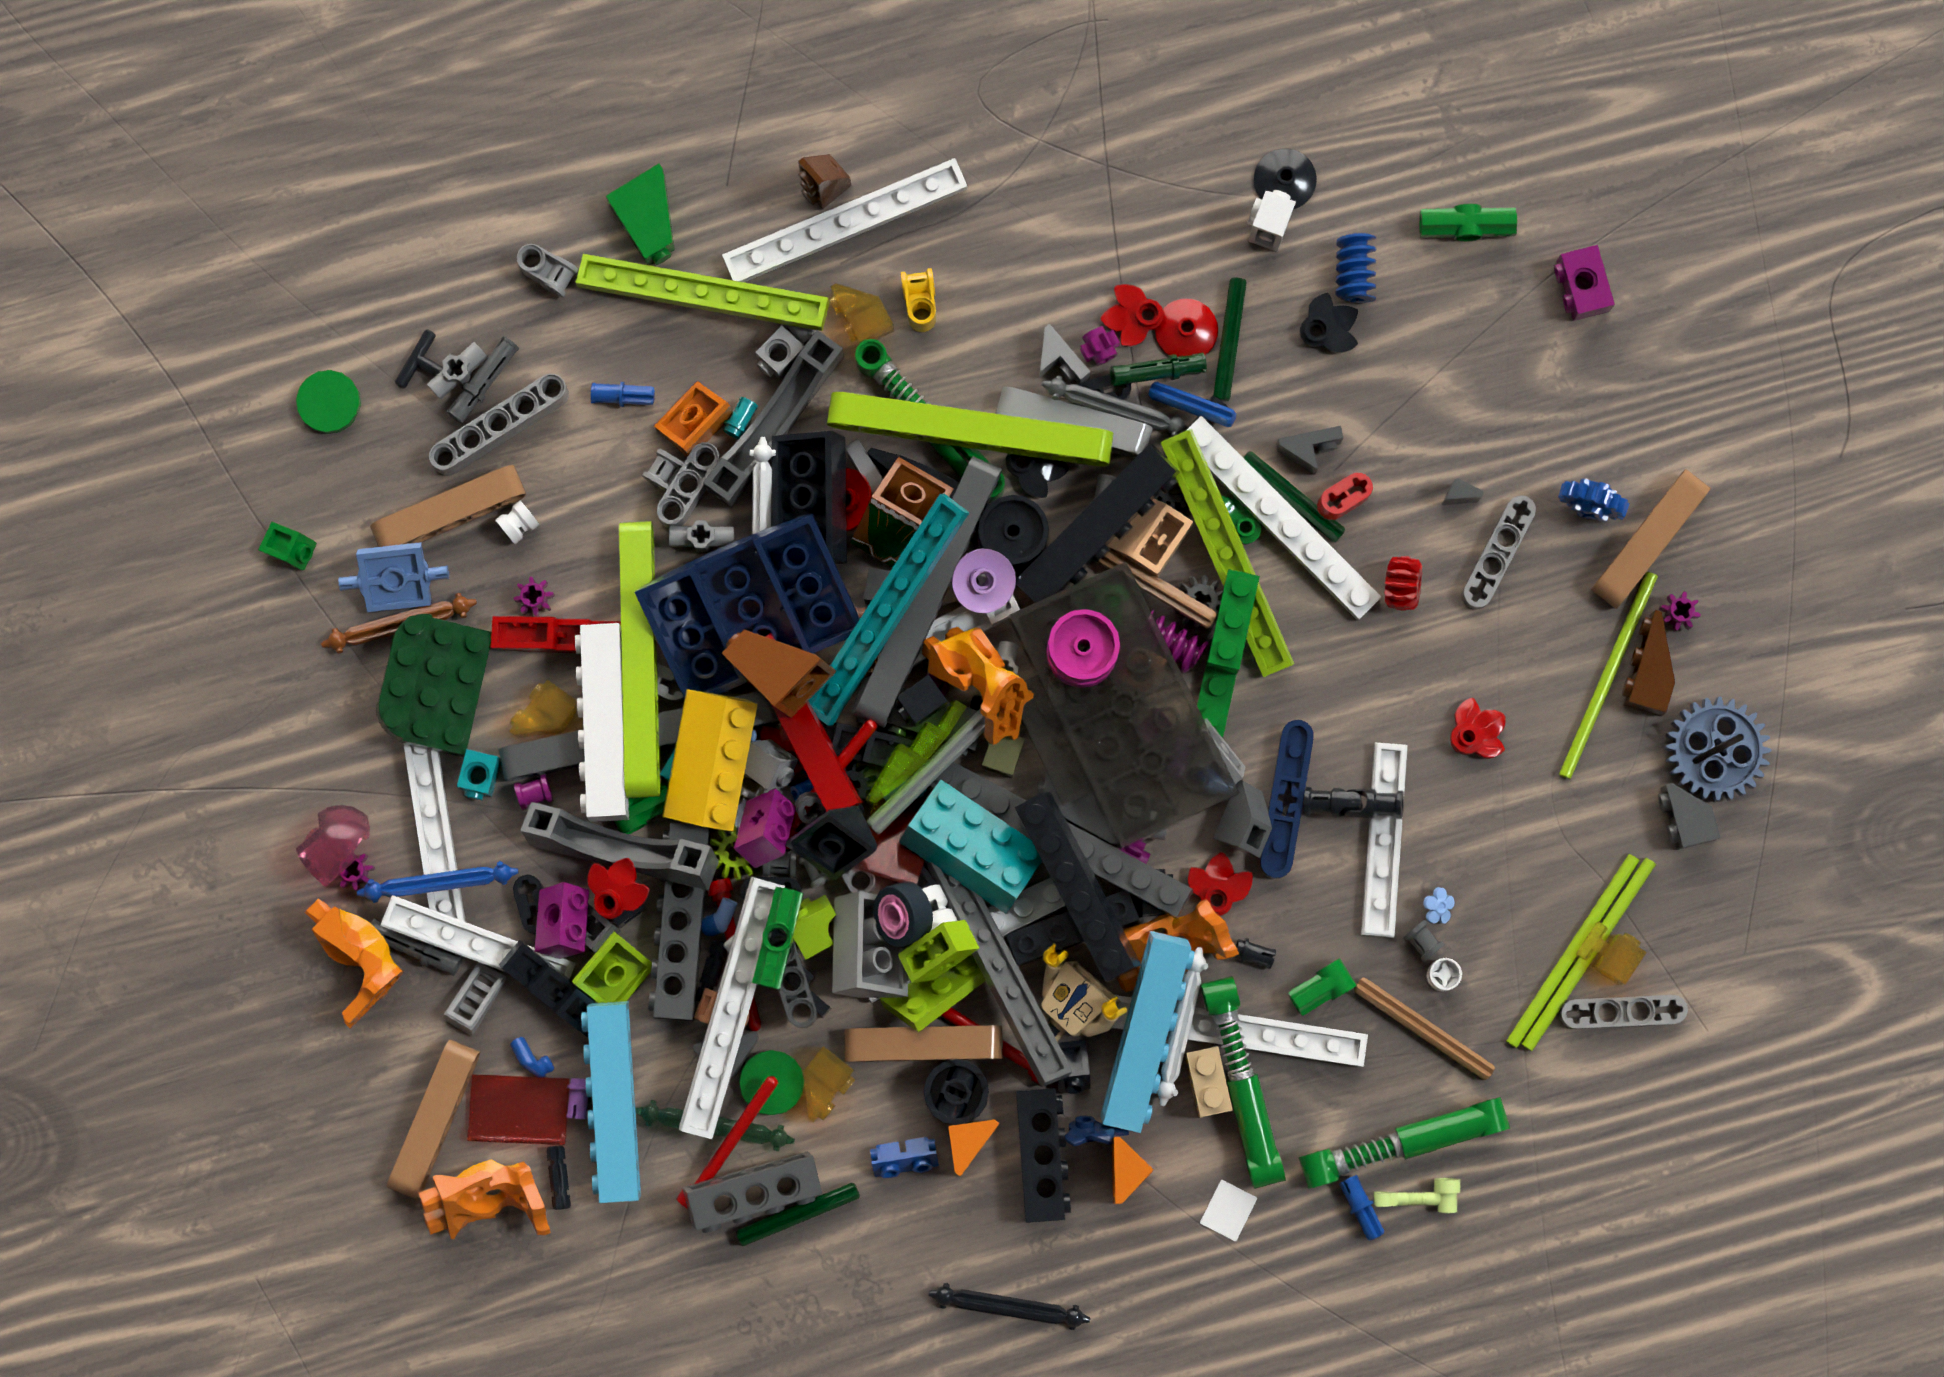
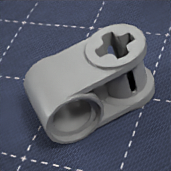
M535 244L522 246L517 254L519 268L526 277L539 283L551 293L564 298L566 294L565 288L573 275L578 274L579 269L575 265ZM529 255H537L541 258L540 263L531 268L524 265V260Z

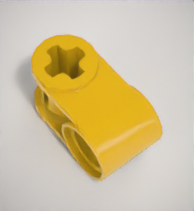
M928 268L926 272L907 274L905 271L900 272L909 325L917 332H927L936 323L935 287L932 268ZM919 309H926L930 312V316L925 320H918L913 315Z

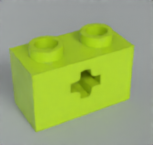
M966 920L941 923L900 952L898 956L911 983L937 979L980 948Z

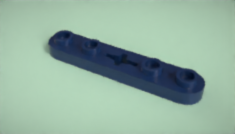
M1303 720L1288 722L1283 728L1280 737L1268 808L1272 830L1260 856L1262 872L1272 879H1280L1286 876L1291 871L1314 740L1312 727ZM1287 783H1291V797L1296 798V802L1290 803L1286 816H1282L1283 802L1278 800V795H1284Z

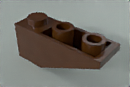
M830 154L803 157L798 161L800 170L798 176L801 179L800 185L803 188L801 192L812 205L817 203L824 209L851 186L850 176Z
M1655 610L1649 617L1645 616L1641 623L1639 635L1644 637L1641 647H1635L1630 665L1635 666L1632 678L1627 677L1625 680L1622 696L1626 697L1624 706L1662 716L1667 713L1675 685V678L1662 612Z

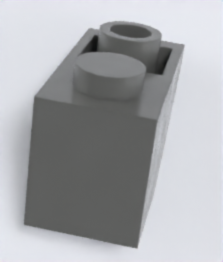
M1240 780L1235 785L1213 839L1234 850L1260 858L1272 830L1263 792Z
M1673 783L1660 788L1661 794H1658L1659 805L1663 813L1667 812L1670 825H1667V834L1671 844H1676L1677 850L1721 838L1712 806Z

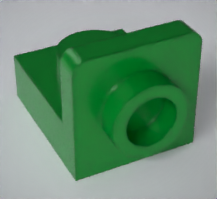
M271 522L258 550L303 571L312 558L317 543L300 532Z

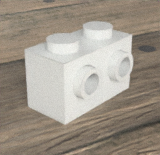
M1273 190V192L1265 191L1262 200L1256 198L1248 224L1252 225L1248 241L1278 252L1296 201L1290 200V195L1278 190Z

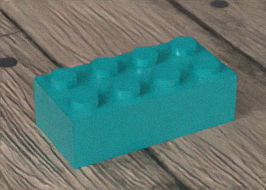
M943 780L938 782L899 841V843L929 863L932 862L942 872L952 876L960 884L975 892L1005 914L1008 913L1042 862L1031 839Z

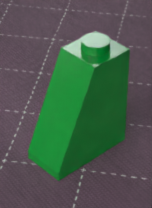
M658 163L606 195L609 206L647 265L653 263L659 265L671 257V252L675 250L666 178L662 166Z

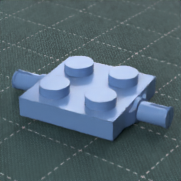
M421 542L357 549L356 553L359 567L358 575L339 577L338 582L340 591L359 588L365 599L367 612L430 606L432 601L429 588L430 581L449 579L448 565L429 568L424 559Z

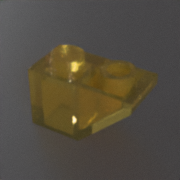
M837 283L830 286L833 295L829 297L830 304L836 315L843 314L847 324L843 325V328L851 343L857 341L859 345L866 339L878 340L894 332V324L879 296Z
M547 679L544 685L539 683L533 689L529 696V699L532 701L525 710L519 709L510 721L512 728L509 732L518 739L563 732L577 713V700Z
M824 1046L803 1071L808 1118L813 1122H816L818 1118L824 1121L836 1106L831 1102L838 1092L844 1095L855 1082V1079L852 1077L855 1070Z

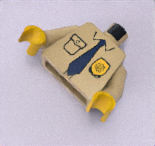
M1054 943L1043 953L1046 969L1042 990L1044 1000L1041 1007L1052 1017L1048 1025L1057 1042L1066 1031L1074 1037L1082 1035L1091 1037L1109 1031L1118 1018L1127 1013V1008L1124 1007L1119 1010L1117 1006L1121 1001L1118 997L1113 995L1077 961L1065 962L1063 965V961L1067 959L1069 953L1064 950L1058 955L1055 950L1056 944Z

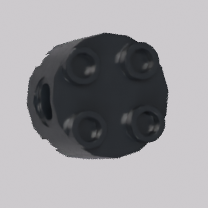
M959 1059L945 1061L935 1067L926 1079L924 1087L926 1105L933 1116L943 1123L951 1125L970 1123L979 1117L987 1106L989 1096L987 1079L978 1067L968 1061Z

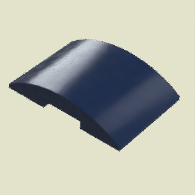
M813 514L778 524L723 546L672 570L634 592L684 699L687 689L719 695L748 681L722 654L727 648L726 643L737 633L741 634L743 630L764 637L772 634L776 641L810 653H816L846 640L860 620Z

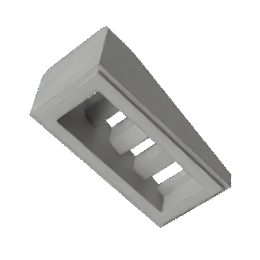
M478 962L444 1013L445 1021L466 1034L473 1036L507 977L491 967ZM479 975L493 982L492 988L477 980ZM472 987L487 994L486 997L482 998L471 991ZM467 998L479 1005V1008L476 1010L465 1004V999ZM461 1010L471 1016V1020L468 1021L458 1015V1011Z

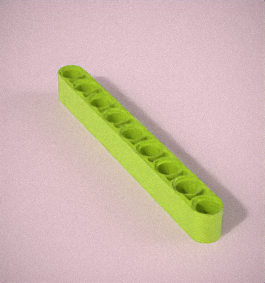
M847 392L831 393L826 424L831 428L1091 466H1109L1114 435L1113 432L1100 428Z
M652 521L624 522L619 524L625 794L626 798L659 797L660 757L657 639L634 593L635 590L655 580L654 529Z

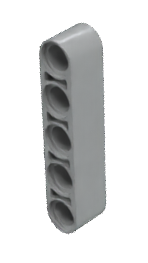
M549 373L542 376L436 443L429 452L430 463L439 474L444 476L457 473L563 406L569 397L567 385L557 374ZM557 384L561 386V391L557 396L548 397L545 395L549 385ZM525 401L534 403V408L530 413L521 414L518 412L521 403ZM498 418L507 420V425L502 431L491 429L492 423ZM469 436H480V442L475 448L465 447V440ZM442 453H453V459L448 465L441 466L438 464V458Z
M1007 386L1002 388L995 413L1109 430L1114 433L1111 453L1134 459L1148 446L1153 430L1151 426L1145 423L1069 402L1053 400L1047 396Z

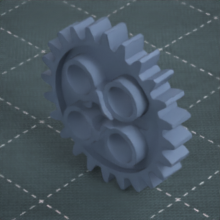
M1717 697L1713 706L1709 698L1702 700V708L1696 702L1690 705L1692 714L1682 710L1679 714L1683 722L1674 720L1671 723L1677 729V732L1671 731L1666 734L1674 742L1664 746L1665 750L1673 752V756L1666 759V763H1675L1677 766L1670 774L1676 775L1680 773L1683 776L1678 785L1690 783L1688 792L1690 794L1700 789L1702 800L1706 799L1709 793H1712L1714 802L1720 800L1722 793H1724L1727 801L1732 800L1734 796L1733 790L1740 797L1746 794L1744 785L1751 789L1755 788L1756 783L1752 777L1761 779L1765 776L1758 768L1766 767L1770 764V762L1762 758V755L1768 754L1772 750L1763 747L1762 744L1770 739V736L1760 735L1759 733L1765 727V724L1755 725L1753 723L1757 713L1755 712L1749 716L1745 715L1746 704L1742 705L1738 710L1735 709V699L1729 700L1726 706H1724L1722 697ZM1719 720H1725L1730 724L1731 733L1728 736L1722 735L1718 731L1717 723ZM1690 735H1698L1702 739L1703 747L1700 751L1692 749L1689 745ZM1737 735L1743 736L1741 741L1722 750L1720 753H1716L1698 764L1693 763V758L1709 751L1715 745H1720ZM1735 748H1740L1746 753L1747 759L1745 764H1739L1734 760L1733 750ZM1706 763H1713L1718 768L1719 773L1716 779H1711L1705 774L1704 768Z

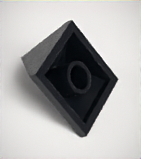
M858 805L828 810L786 841L788 848L834 881L872 855L878 848Z

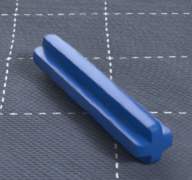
M1153 382L1148 392L1152 400L1198 417L1202 416L1204 419L1226 427H1231L1237 416L1236 412L1231 408L1160 382Z

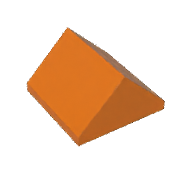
M697 381L654 427L685 457H688L697 444L708 442L724 425V421L729 420L733 412L727 401Z
M995 1119L948 1126L954 1170L960 1177L1000 1124Z
M1113 1137L1111 1144L1113 1204H1122L1154 1169L1121 1137Z

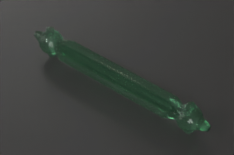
M650 1100V1104L644 1107L635 1108L636 1114L643 1118L646 1122L645 1126L651 1127L652 1123L659 1121L665 1126L679 1129L684 1112L682 1109L671 1107L659 1109L655 1100ZM718 1117L714 1136L726 1138L737 1120ZM751 1123L740 1141L756 1144L770 1142L773 1146V1151L779 1152L781 1147L787 1144H794L795 1138L787 1134L783 1125H778L777 1129L771 1131L764 1125Z

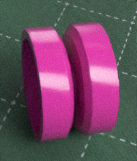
M1088 609L1071 611L1059 618L1051 629L1046 649L1048 665L1055 677L1066 685L1078 688L1095 686L1105 680L1114 669L1120 650L1119 635L1111 620L1100 612ZM1078 644H1083L1084 648L1089 647V650L1081 652L1078 649Z

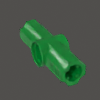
M1460 204L1453 208L1421 209L1419 217L1420 238L1454 237L1457 241L1467 242L1477 241L1483 237L1516 236V207L1482 208L1479 204Z
M775 887L766 928L762 935V944L752 981L753 984L778 990L781 989L804 893ZM777 929H781L787 934L785 944L780 947H774L769 943L771 932Z

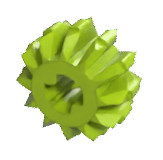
M734 825V830L730 831L731 836H727L724 830H719L718 833L723 841L719 842L716 839H711L710 844L719 848L714 853L717 858H720L716 870L725 865L722 877L727 878L733 869L735 879L741 880L740 869L744 868L748 876L753 875V871L748 866L749 862L744 857L741 859L736 857V861L730 860L731 855L727 851L731 846L735 847L737 839V827Z

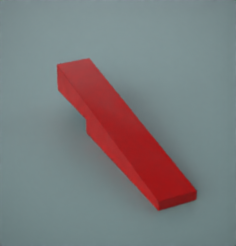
M772 634L765 636L775 640ZM809 700L792 718L772 705L826 812L863 803L834 752L833 744Z

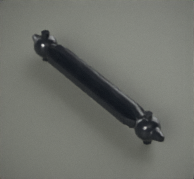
M944 1283L937 1290L929 1291L928 1296L936 1299L942 1309L953 1303L962 1309L1052 1324L1066 1322L1070 1330H1075L1081 1324L1090 1323L1091 1319L1083 1314L1078 1305H1073V1308L1065 1310L1060 1305L965 1289L954 1292L948 1283Z

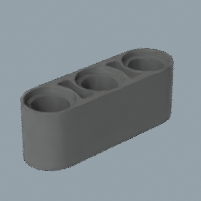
M776 936L769 943L775 947L780 942H786L787 936ZM793 941L779 993L790 1023L797 1028L803 1029L814 1024L817 1018V1009L798 949ZM790 973L798 974L801 978V985L795 991H788L783 986L785 976ZM800 1004H805L811 1009V1016L805 1022H797L793 1017L795 1007Z

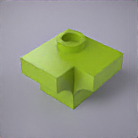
M826 895L812 902L809 897L801 902L793 938L805 960L833 945V941L828 933V926L831 919L836 916V913Z

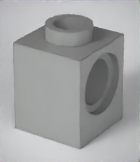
M781 325L755 352L757 360H759L756 365L769 378L774 374L781 380L788 373L805 346ZM775 349H784L787 352V357L780 362L773 361L770 355Z
M771 739L752 742L748 752L745 774L767 790L786 787L794 777V769L799 759Z

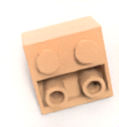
M1153 499L1152 501L1156 505L1144 517L1138 514L1130 522L1133 528L1121 540L1115 537L1108 547L1159 577L1190 531L1193 521L1166 503Z

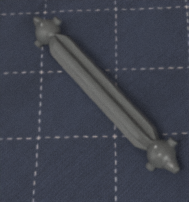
M1056 376L1051 381H1042L1041 386L1048 390L1053 400H1058L1059 397L1064 396L1072 403L1145 423L1156 430L1167 429L1171 437L1189 428L1178 414L1170 419L1162 412L1076 384L1066 385L1061 376Z

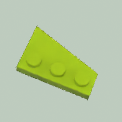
M971 954L935 980L909 983L908 997H882L879 999L885 1009L917 1032H920L986 980Z

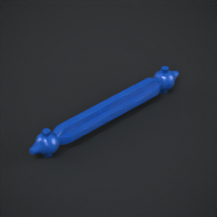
M499 861L494 869L477 867L390 879L382 884L370 879L364 888L357 890V896L366 897L373 903H377L382 895L390 898L392 895L400 897L487 885L494 880L502 885H506L507 881L512 876L518 874L519 871L517 868L509 867L507 864Z

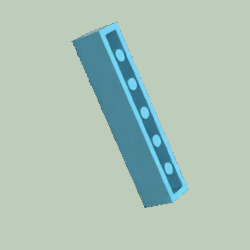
M1154 931L1149 933L1100 1114L1104 1125L1141 1133L1143 1124L1148 1125L1150 1121L1152 1105H1149L1151 1094H1156L1159 1089L1161 1075L1157 1074L1160 1062L1165 1063L1169 1051V1044L1166 1043L1169 1031H1174L1178 1014L1174 1012L1177 1000L1182 1001L1186 989V982L1182 981L1185 969H1191L1194 960V951L1191 950V945L1187 939Z
M629 1001L591 1003L587 1006V1012H582L581 1021L583 1032H588L589 1044L584 1045L585 1064H590L591 1077H586L587 1097H592L593 1110H588L589 1130H595V1142H590L591 1162H597V1175H592L593 1195L599 1194V1203L639 1201L641 1186Z

